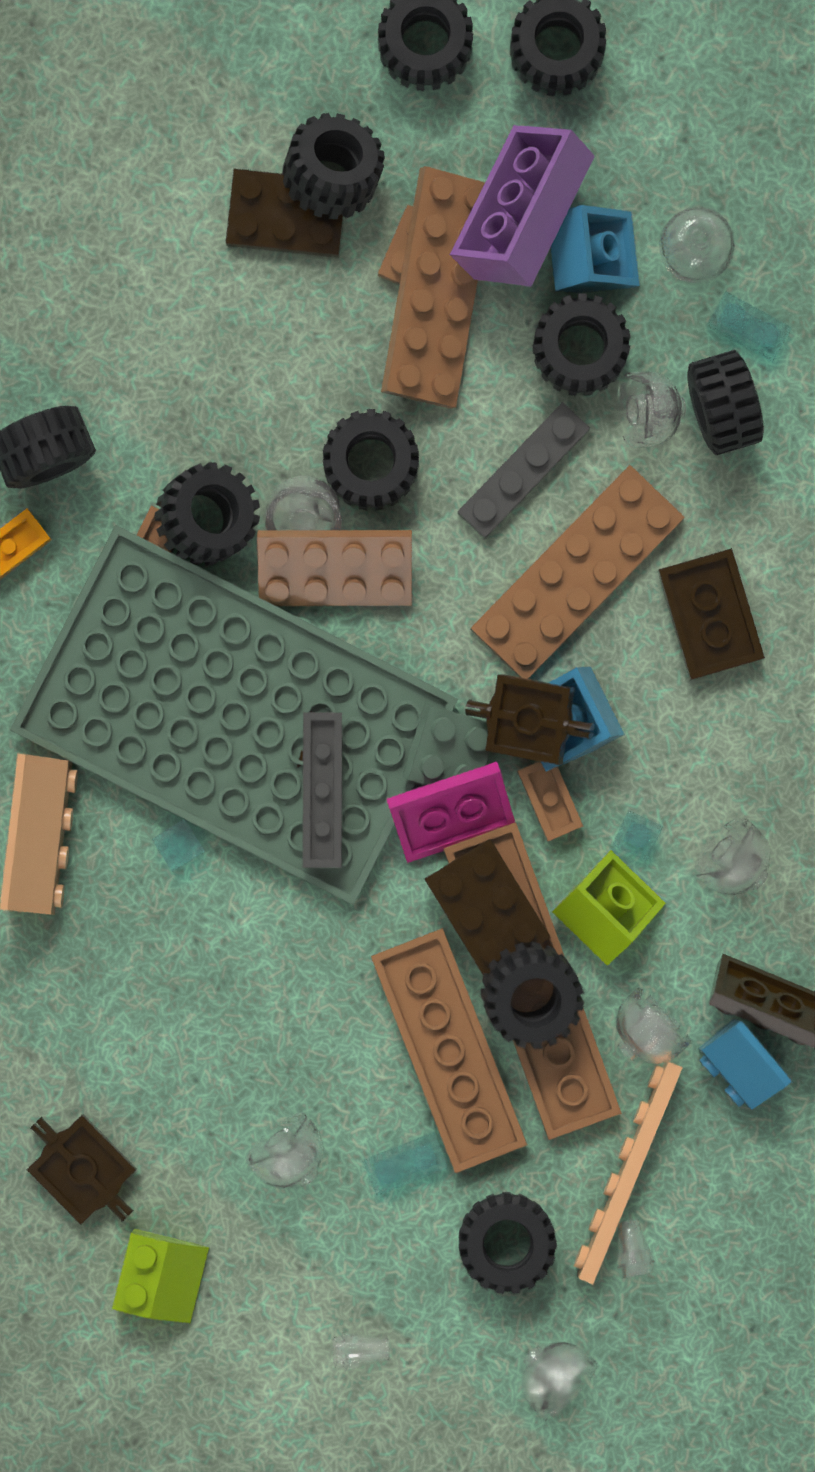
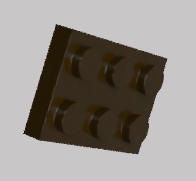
M244 169L233 170L226 246L339 258L344 217L342 214L339 215L338 219H329V215L322 214V217L313 215V210L308 209L305 211L300 208V201H293L289 196L290 189L284 187L283 179L285 175L282 173Z
M732 548L657 571L690 681L765 658Z
M488 839L424 879L482 975L484 973L490 974L491 970L488 965L493 959L499 962L502 959L500 952L506 948L510 954L516 951L515 944L523 943L525 948H530L531 942L542 944L551 938L491 839Z
M722 954L716 968L708 1004L716 1007L726 1015H736L748 1020L762 1030H772L784 1035L798 1045H808L815 1048V991Z

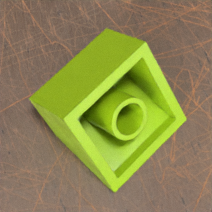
M610 850L566 895L552 913L608 966L638 937L666 903Z
M134 1229L130 1234L112 1310L148 1319L191 1323L209 1247Z

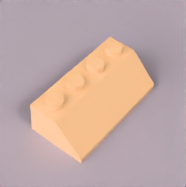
M18 754L0 900L1 910L55 915L56 907L62 908L65 887L58 884L60 869L67 868L69 847L63 846L64 831H71L73 823V808H67L69 792H76L78 770H72V762L68 760L27 754Z

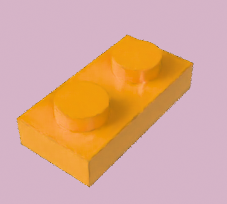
M28 508L0 528V580L52 540Z

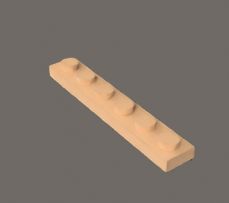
M665 1060L663 1067L656 1065L652 1072L648 1087L653 1088L649 1101L648 1103L641 1101L633 1119V1122L638 1124L633 1139L626 1137L618 1156L619 1159L624 1160L618 1175L611 1173L603 1192L604 1195L609 1196L604 1210L596 1209L588 1230L594 1232L588 1247L581 1245L574 1262V1267L579 1268L577 1276L583 1281L590 1284L595 1282L682 1071L681 1066Z

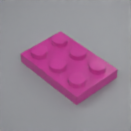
M497 762L386 799L407 863L444 851L443 848L515 823Z

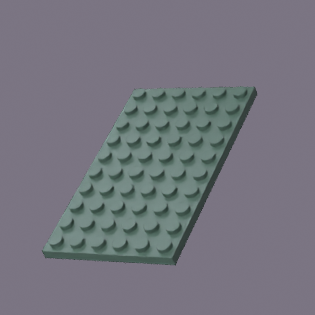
M115 525L10 731L354 905L395 825L386 799L411 791L416 783L402 776L424 704L452 711L458 699ZM303 712H342V868H303V761H299L301 751H303Z

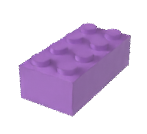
M513 125L450 256L474 280L531 287L595 157L593 153L572 130Z

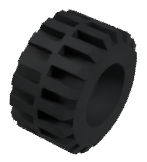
M390 0L389 9L384 8L381 14V23L378 25V49L381 54L382 64L384 67H388L389 75L393 79L399 77L401 85L407 88L410 83L415 84L418 91H424V86L432 85V90L441 89L442 82L446 81L447 85L455 81L457 73L461 75L464 72L466 62L470 61L473 45V23L471 17L467 16L468 9L464 3L458 4L457 0ZM421 21H429L438 24L445 30L448 35V43L435 54L419 55L407 48L403 42V34L411 25Z
M529 0L524 5L523 12H518L514 27H512L510 56L513 58L512 65L514 70L520 71V79L524 84L528 81L532 83V90L539 93L541 88L547 89L548 96H555L556 91H562L563 96L570 95L573 88L576 87L580 91L586 87L588 80L592 81L597 75L606 49L605 23L601 24L600 22L601 14L598 9L594 11L590 9L591 2L589 0H582V2L577 0H536L534 3ZM549 27H564L577 36L580 42V50L575 56L567 60H552L538 50L535 43L536 37L540 32Z
M329 113L321 114L320 119L312 116L307 119L306 124L301 123L297 127L284 161L282 174L285 175L283 179L284 187L290 189L289 196L293 201H300V208L305 211L311 209L314 211L313 215L318 217L326 214L329 215V219H338L340 214L345 218L353 216L354 211L360 213L365 209L366 204L371 202L384 168L385 155L384 151L380 150L382 144L379 138L371 137L373 131L368 126L363 128L359 125L361 121L355 118L352 121L345 119L344 114L337 113L336 117H331ZM320 161L337 163L346 171L331 170L320 163Z
M578 294V297L571 299L570 295L563 297L559 304L554 302L549 306L547 313L543 314L539 320L533 342L534 362L536 368H540L542 372L541 377L546 383L548 381L554 384L553 388L559 392L561 389L569 391L568 395L576 396L577 393H584V396H589L596 390L601 392L607 389L611 382L614 383L625 366L631 346L629 345L630 331L625 327L626 320L622 314L618 315L615 312L617 307L611 302L608 305L602 303V297L595 295L594 299L587 298V294ZM581 325L595 330L604 343V351L600 359L589 365H577L568 361L559 349V338L566 329Z
M731 350L689 363L687 372L689 393L700 431L709 449L717 456L762 442L764 422L761 406L752 376L741 355L736 350Z
M76 406L49 408L26 416L0 430V472L8 488H27L58 478L85 464L96 452L79 408Z
M367 409L366 413L359 414V411L351 413V417L348 419L342 418L339 420L337 427L329 432L327 443L324 444L323 448L325 476L327 482L332 487V491L337 497L343 498L346 504L350 506L354 504L359 506L361 510H367V508L381 510L383 506L388 504L393 506L398 503L399 498L405 497L409 493L410 487L415 483L417 477L419 451L412 431L405 427V423L400 418L396 420L391 417V413L383 411L382 414L376 413L375 409ZM375 439L382 441L392 450L394 464L390 473L384 478L376 481H366L356 477L351 472L348 464L349 453L357 443L363 440Z
M208 462L204 466L201 463L192 466L168 483L163 489L164 493L158 497L156 503L161 508L155 512V521H161L162 526L156 529L159 537L165 535L168 539L164 546L168 550L175 548L178 551L176 556L182 559L190 557V563L194 565L205 562L206 566L214 565L219 561L222 562L247 546L246 542L253 539L256 533L252 528L259 524L260 516L255 515L254 511L260 508L258 499L252 500L251 494L255 492L253 486L249 485L246 487L242 483L246 478L240 472L235 476L232 475V467L228 465H223L218 469L217 463ZM194 495L206 496L219 506L223 515V527L220 534L209 533L197 525L191 512V503Z
M531 942L530 948H525L523 943L515 944L516 951L510 954L506 948L500 952L502 959L499 962L493 959L488 965L491 970L490 974L484 973L482 978L485 987L481 989V998L492 1026L496 1032L499 1031L503 1039L509 1043L513 1039L516 1045L521 1048H525L527 1043H531L533 1049H542V1042L548 1041L550 1046L557 1044L558 1042L555 1037L562 1034L566 1038L571 1033L568 1026L570 1023L577 1026L580 1020L577 1011L583 1010L584 1001L581 998L584 992L577 974L568 960L562 954L558 955L555 948L548 945L543 949L540 943ZM541 978L553 984L552 996L541 1009L533 1012H521L511 1006V998L515 989L524 981Z
M502 1192L499 1195L491 1194L486 1196V1199L481 1202H476L472 1206L471 1211L466 1213L463 1218L458 1235L460 1257L470 1277L478 1281L483 1288L493 1289L495 1293L504 1294V1292H512V1294L521 1293L520 1290L527 1287L531 1289L536 1286L535 1283L539 1279L543 1280L548 1274L547 1270L554 1263L555 1249H557L555 1230L548 1215L538 1203L528 1199L527 1196L522 1194L515 1195L511 1194V1192ZM502 1220H514L526 1228L530 1236V1248L527 1255L520 1262L513 1265L495 1263L489 1258L484 1248L486 1232L493 1224Z

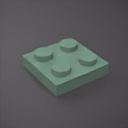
M424 704L402 777L429 785L485 766L490 751H485L488 736L486 721Z

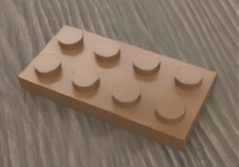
M412 530L257 531L259 598L274 606H412Z

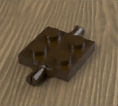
M498 674L495 693L489 704L471 699L466 704V707L476 708L465 709L467 716L487 719L488 736L485 751L561 765L563 764L566 742L570 735L590 740L594 733L580 730H594L593 723L572 720L571 710L575 692L573 687Z
M84 1114L69 1128L58 1133L55 1132L43 1117L39 1118L30 1127L46 1145L40 1157L27 1171L80 1225L91 1214L105 1206L121 1222L134 1211L117 1194L120 1192L123 1183L137 1168Z

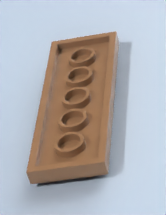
M427 166L419 170L381 388L383 393L444 408H456L478 280H474L450 256V253L485 182Z
M629 465L488 609L470 630L519 677L529 679L685 517L642 475Z
M443 928L372 955L373 964L455 1173L526 1146L525 1137Z

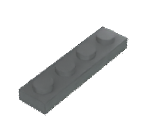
M562 402L457 513L486 539L590 430V427Z
M303 712V868H342V712Z

